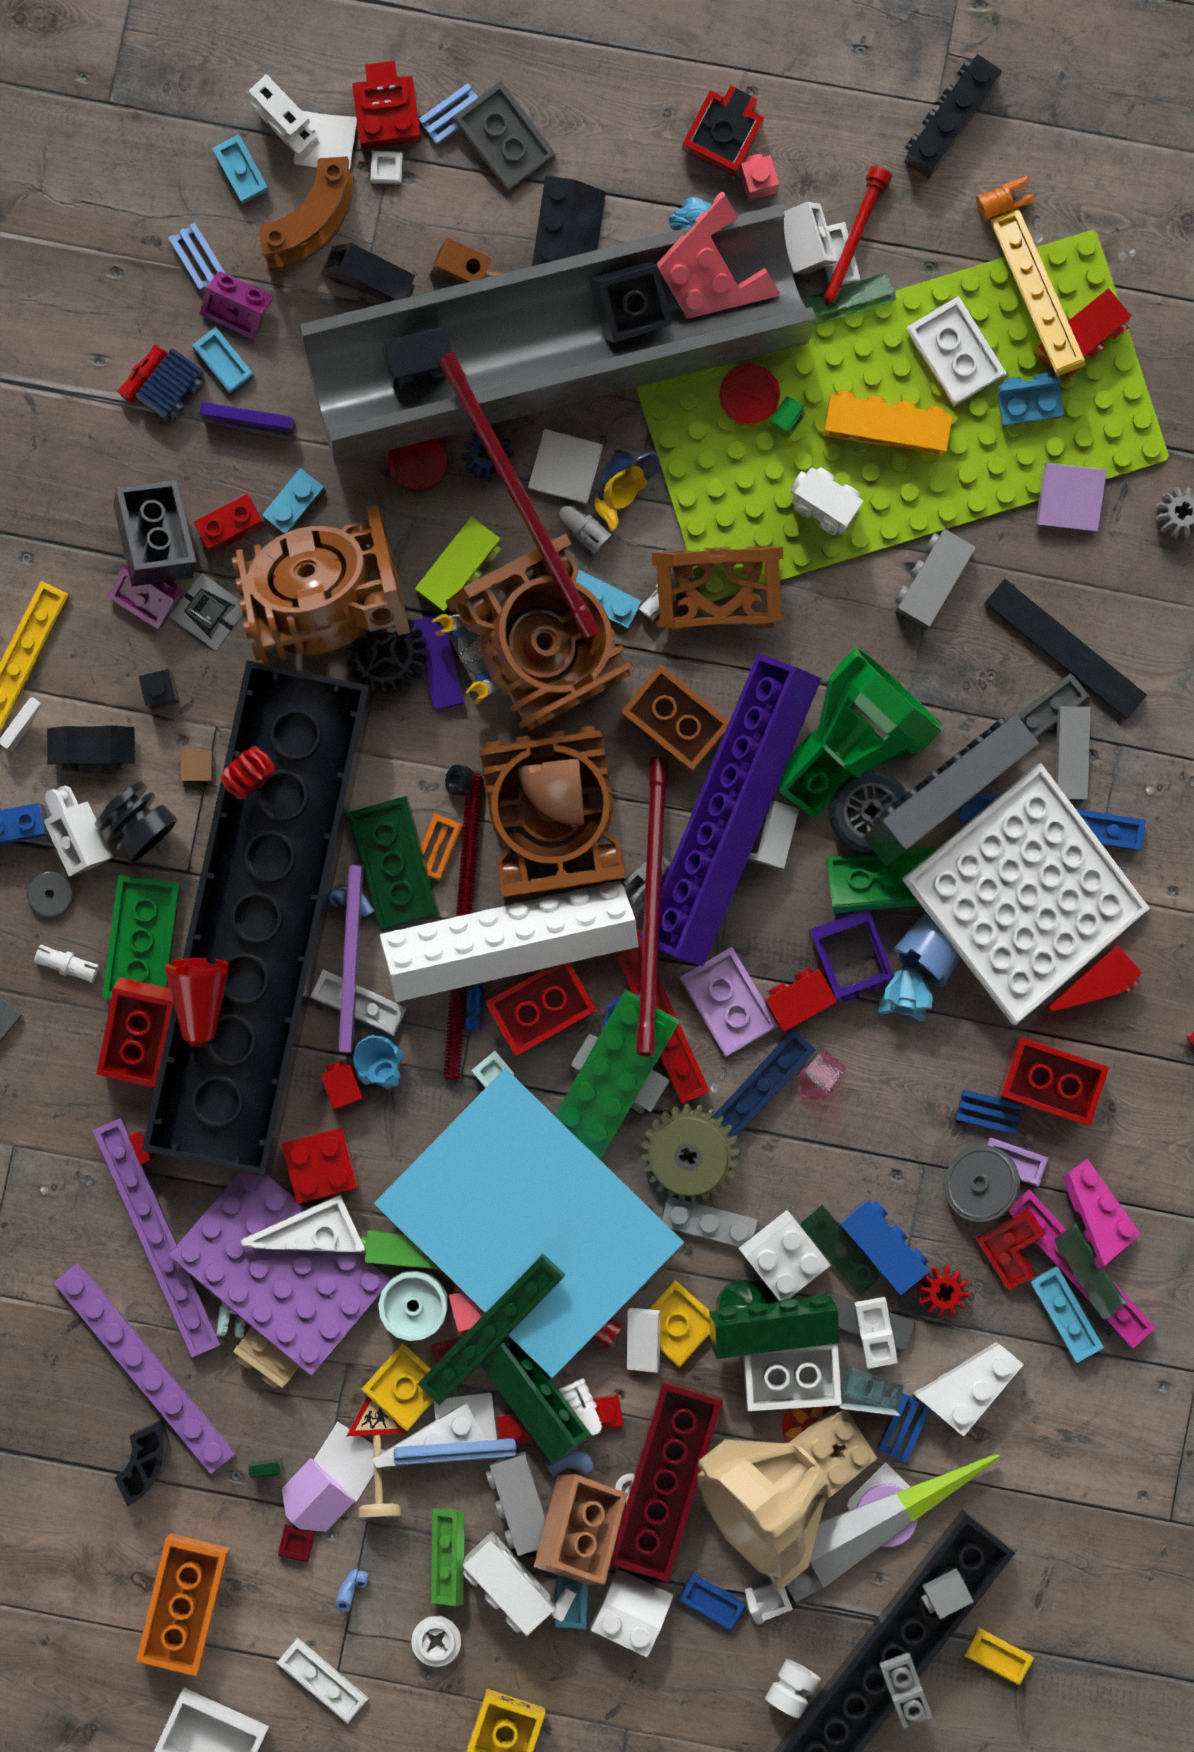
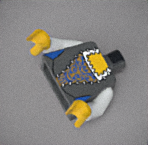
M442 614L432 620V623L440 622L443 626V629L436 632V635L442 636L452 631L448 633L449 639L473 683L466 693L476 691L479 697L474 703L479 704L487 695L500 688L493 681L485 667L481 653V635L468 631L459 614L453 616ZM510 626L505 628V635H507Z

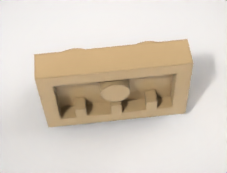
M253 1327L250 1328L233 1351L238 1355L236 1360L249 1370L252 1367L263 1373L261 1379L273 1388H276L278 1385L284 1388L299 1368Z

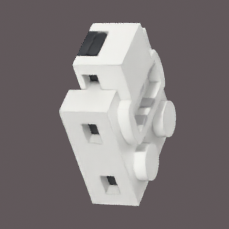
M267 74L249 90L254 99L250 104L255 108V112L264 122L269 123L273 131L302 161L320 145L317 137L314 135L316 133L315 129L309 125V118Z

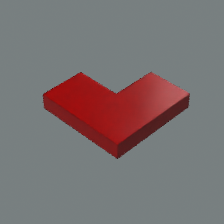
M1030 1208L977 1236L975 1240L1008 1292L1035 1277L1036 1273L1021 1249L1043 1238L1045 1232Z

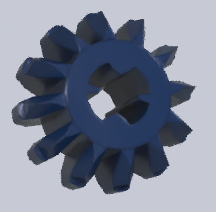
M496 431L495 435L499 441L501 438V432ZM472 433L475 444L465 441L464 448L471 452H465L461 455L462 460L471 461L465 466L466 471L470 472L476 469L474 477L477 480L481 478L483 472L486 473L487 482L492 481V472H496L500 478L492 461H489L487 458L482 460L479 458L483 457L482 451L485 448L477 433ZM509 439L499 442L503 450L510 445ZM504 450L507 458L514 456L513 450Z

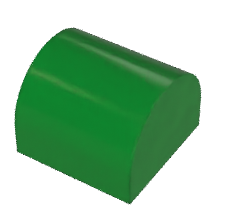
M786 396L768 423L780 434L789 438L805 417L804 405Z

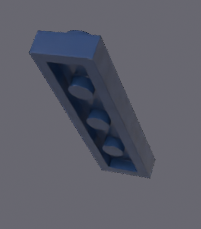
M792 1029L712 1117L717 1119L722 1115L724 1119L721 1125L723 1127L727 1125L732 1126L728 1133L729 1137L737 1136L816 1049L798 1032Z

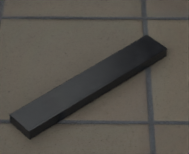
M1005 578L985 601L988 607L1065 670L1072 673L1076 679L1125 719L1129 718L1147 696L1145 692Z

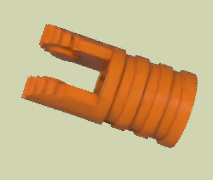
M1028 176L1001 185L1000 188H995L984 194L976 195V204L983 220L988 221L992 217L1005 214L1007 211L1010 212L1036 202L1034 194H1027L1013 200L1010 193L1016 189L1026 187L1030 183Z

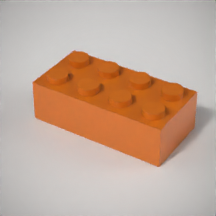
M172 1533L166 1537L136 1662L193 1676L198 1675L202 1667L230 1547Z

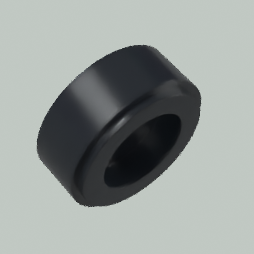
M456 764L449 768L445 777V785L450 794L465 796L473 787L474 775L468 766Z

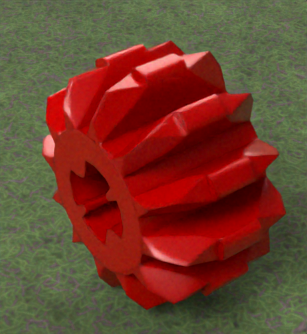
M253 747L237 756L224 769L220 780L230 794L238 799H245L266 783L272 776L275 766L266 753L257 747Z
M944 1265L942 1275H940L939 1270L934 1266L931 1268L934 1278L931 1279L928 1275L922 1277L924 1281L928 1282V1286H917L918 1291L927 1293V1295L919 1298V1302L921 1304L930 1302L926 1309L929 1314L934 1312L938 1306L937 1314L939 1318H944L945 1308L954 1317L956 1316L954 1305H958L961 1309L966 1308L965 1303L959 1299L960 1297L969 1298L971 1293L962 1291L960 1288L966 1287L969 1282L967 1279L956 1282L962 1273L958 1269L950 1276V1266ZM941 1284H944L947 1288L951 1286V1290L947 1292L948 1298L946 1299L936 1295L940 1291L939 1286Z

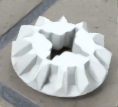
M443 1616L427 1617L418 1623L412 1634V1649L416 1657L424 1664L434 1667L444 1666L453 1661L459 1653L461 1647L460 1631L453 1621ZM445 1631L442 1639L445 1648L437 1645L428 1651L427 1649L431 1643L428 1633L437 1636Z

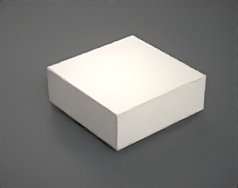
M372 151L371 183L401 185L403 153Z
M568 1584L567 1586L565 1585L555 1604V1610L552 1612L553 1618L561 1622L563 1621L577 1594L576 1588Z

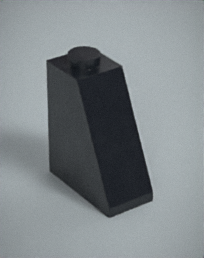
M353 243L332 246L321 272L322 275L386 302L411 297L414 291V284H412L415 278L414 274Z

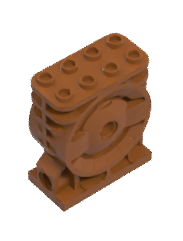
M378 505L366 508L368 520L346 525L342 530L327 526H310L287 532L269 542L264 548H262L261 544L254 545L256 557L251 561H247L243 549L236 550L237 556L232 557V562L236 575H240V578H236L238 592L240 596H244V599L239 600L244 618L248 617V620L243 621L248 640L254 639L251 646L256 661L262 660L263 665L270 664L268 650L277 648L281 660L288 659V652L300 655H316L331 652L351 643L365 630L371 632L395 625L398 636L410 633L392 547Z
M566 533L552 540V543L600 631L584 639L585 644L576 648L574 663L562 679L549 684L537 681L555 677L563 672L573 659L575 641L583 637L538 548L464 586L445 601L451 612L457 610L468 631L481 635V653L485 667L493 681L502 689L503 696L508 694L514 704L510 706L512 713L518 710L523 721L518 723L521 729L527 726L529 731L621 682L631 675L629 669L634 667L631 661L625 664L620 653L625 650L623 646H615L612 640L615 632L611 629L607 613L600 601L590 590L576 582L579 569L567 549L571 542ZM533 570L537 578L529 581L525 573ZM495 589L502 590L506 596L500 602L497 601L492 592ZM531 607L548 609L532 610L524 613L512 623L507 635H505L507 622L518 611ZM565 609L570 612V614L562 618L557 615V613ZM537 638L545 642L546 650L538 647Z
M595 726L577 728V734L566 736L564 731L546 733V739L534 740V736L515 738L516 744L504 745L503 740L485 743V749L479 751L491 823L498 839L506 848L497 860L503 899L625 880L620 842L607 833L613 812L612 792L602 731H595ZM579 759L581 782L596 781L598 784L596 787L581 789L584 817L602 814L601 820L588 822L580 836L572 842L559 847H544L534 844L521 833L507 835L504 829L522 826L528 834L538 840L558 842L569 838L580 828L581 825L560 823L545 816L529 801L523 789H521L518 799L500 802L501 796L514 794L520 784L518 768L541 765L545 762ZM604 837L611 844L598 845V842ZM592 850L596 871L589 870L570 874L564 871L563 865L577 861ZM511 851L518 855L516 859L505 860ZM526 861L542 866H558L559 871L555 876L529 881Z

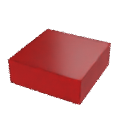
M139 1131L128 1136L140 1165L154 1159V1153L142 1151L145 1132Z

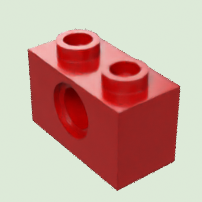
M249 494L194 521L199 534L211 554L266 526Z

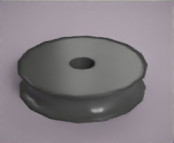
M46 871L38 874L31 880L27 889V899L29 905L36 913L45 917H56L64 914L70 908L74 899V890L66 876L58 872ZM49 890L54 891V897L51 899L47 897Z

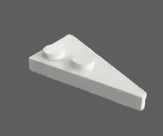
M463 1403L373 1458L372 1461L376 1467L397 1466L393 1458L395 1447L485 1441L487 1438L467 1404Z

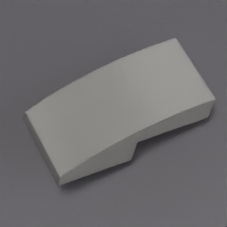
M906 1653L879 1663L903 1729L933 1718L910 1654Z

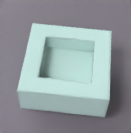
M496 1051L471 1070L485 1087L505 1068L512 1075H515Z

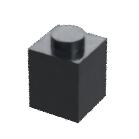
M165 669L138 676L144 703L149 709L180 702L174 675L171 670Z

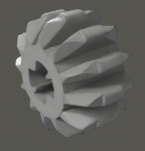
M1178 487L1172 489V496L1165 492L1161 496L1164 503H1157L1155 509L1163 513L1157 515L1155 521H1165L1166 524L1160 530L1164 533L1171 528V538L1176 539L1180 532L1184 539L1190 537V530L1194 533V497H1190L1192 490L1189 487L1184 490L1183 495ZM1180 507L1185 509L1183 513L1188 514L1182 520L1177 517L1179 513L1175 514V511Z

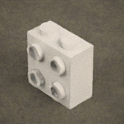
M811 467L807 474L801 471L790 490L794 494L791 503L795 505L793 509L807 519L812 516L821 522L819 526L829 534L835 535L837 532L843 535L863 503V500L859 498L861 494L847 484L842 487L834 482L833 479L835 477L823 468L819 467L816 470Z

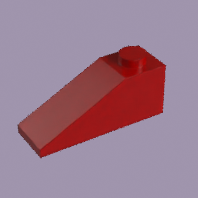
M1118 945L1113 946L1046 1005L1045 1008L1051 1012L1120 994L1122 991L1128 994L1140 983L1137 978L1142 972Z

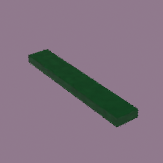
M542 1254L418 1382V1385L438 1405H441L564 1278L565 1274L547 1256Z

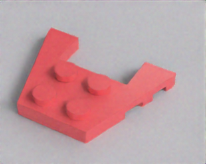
M723 192L717 195L712 206L705 213H701L696 219V224L685 236L682 235L657 263L661 275L687 319L780 295L765 268L737 284L713 242L712 234L738 219Z

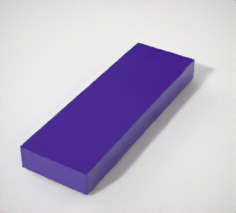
M206 402L201 403L199 413L206 420L291 434L294 432L295 423L291 416Z
M442 614L414 620L415 628L419 627L423 630L418 639L424 638L428 642L425 646L420 647V650L429 653L428 657L422 658L423 663L426 664L425 671L435 711L465 704L448 632L442 636H437L436 632L442 630L443 626L440 622L432 623L433 619Z

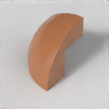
M579 759L545 762L541 765L523 766L517 769L524 793L541 813L560 823L584 825Z

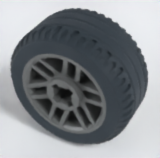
M865 771L862 773V776L858 778L851 776L845 780V783L839 786L830 803L829 818L834 833L843 844L862 853H875L863 838L871 830L868 824L907 792L892 776L877 771ZM869 806L876 811V815L873 818L865 814V810Z

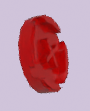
M752 363L738 365L725 375L720 385L719 400L721 408L730 419L738 424L751 426L763 423L773 415L778 407L780 398L778 380L765 367Z
M438 438L390 450L388 453V468L392 478L402 488L411 492H425L435 488L444 479L448 470V453L444 444Z

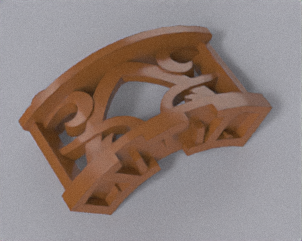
M348 157L319 158L314 184L302 204L287 216L260 225L261 252L266 258L268 271L282 270L306 261L308 257L323 249L338 233L339 227L349 212L354 189V174L349 172Z
M748 546L741 549L716 547L704 548V551L676 550L652 553V565L657 566L660 620L657 621V627L668 628L669 633L687 632V627L753 623L757 629L773 628L774 622L785 621V614L781 613L779 559H783V547ZM722 562L725 574L733 582L743 585L740 591L721 607L707 600L696 589V587L701 586L711 577L714 563ZM764 562L766 584L758 582ZM734 565H744L745 570L741 574L749 575L748 578L744 579L733 573ZM671 566L674 575L680 585L673 589L671 580ZM701 566L704 569V575L698 580L691 582L689 578L696 577L692 572L693 567ZM754 588L766 590L767 612H758L752 608L754 601L763 602L758 594L752 593ZM685 592L687 596L679 601L677 607L684 604L688 606L689 611L683 616H673L672 595ZM741 605H742V607H743V609H744V611H745V613H746V614H731V613L734 612L737 608H739ZM698 607H700L705 612L711 614L705 616H695L697 614Z

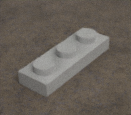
M667 1197L662 1221L670 1229L741 1247L754 1236L758 1221L751 1217L699 1203H692L688 1200H684L682 1203L677 1197H672L671 1199Z

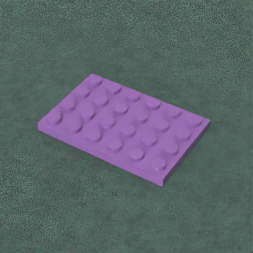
M240 1171L168 1256L311 1377L391 1279L372 1263H365V1257L360 1255L359 1252L243 1249L240 1240L308 1209L301 1203L297 1204L296 1199L268 1175L261 1176Z

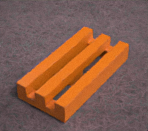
M434 813L421 846L425 855L437 823H443L427 863L430 878L440 882L463 824ZM451 826L454 828L438 870L434 873L431 870L447 830Z

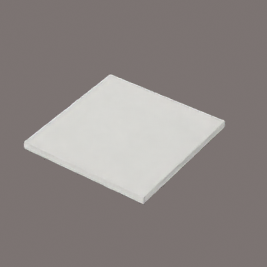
M1041 763L1036 764L902 878L903 882L1012 1025H1017L1150 909Z

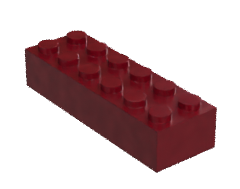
M662 1379L626 1498L610 1561L611 1565L669 1582L698 1486L697 1475L702 1471L698 1463L700 1459L707 1455L722 1406V1397Z

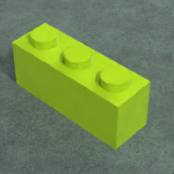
M471 516L415 587L416 593L443 614H446L449 611V607L445 601L464 586L481 578L483 575L480 571L487 561L492 564L501 553L502 549L499 547L501 538Z

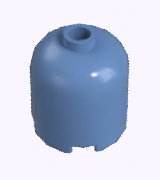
M927 912L920 916L893 949L894 952L899 953L897 958L904 966L922 971L931 977L928 983L939 988L945 985L962 961L960 955Z

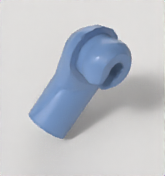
M338 887L333 890L329 896V901L333 906L347 907L348 887ZM362 893L361 917L364 919L374 912V908Z
M577 1450L555 1464H552L550 1461L545 1464L553 1477L566 1468L579 1471L581 1475H587L593 1470L591 1457Z
M357 1568L349 1572L338 1591L335 1608L338 1611H349L355 1588H365L367 1586L368 1573L366 1571H358Z

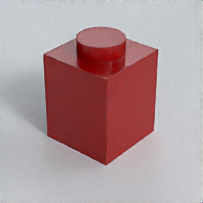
M343 1060L325 1066L327 1072L320 1075L333 1109L365 1098L352 1063L344 1065Z

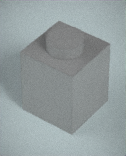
M957 1569L923 1585L927 1594L921 1597L929 1613L931 1614L936 1611L940 1619L974 1602Z

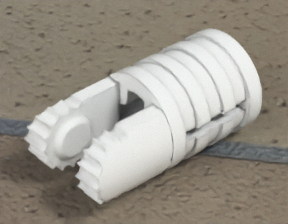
M584 1378L560 1388L559 1391L592 1436L598 1435L600 1430H602V1425L595 1410L597 1406L593 1401L588 1386L585 1384Z

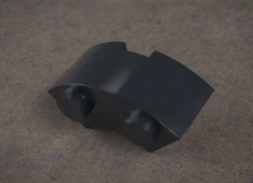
M109 725L47 728V765H59L60 771H79V766H104V771H122V765L135 764V727Z
M163 1419L151 1423L129 1436L132 1446L130 1461L126 1468L114 1478L127 1506L139 1500L155 1484L162 1473L168 1452L167 1431Z

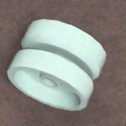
M419 1269L406 1270L394 1276L382 1290L378 1303L380 1318L386 1329L397 1338L408 1341L423 1340L434 1334L444 1322L449 1307L448 1294L442 1282L430 1272ZM410 1300H416L419 1303L417 1311H410L411 1306L407 1307Z

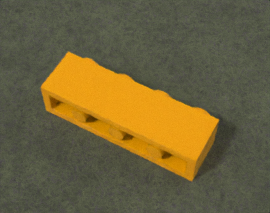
M837 391V395L831 394L829 398L823 436L944 456L947 451L952 415L945 414L946 410L939 407H928L927 410L916 409V405L910 402H897V405L885 403V399L880 397L868 396L867 400L855 398L853 393Z

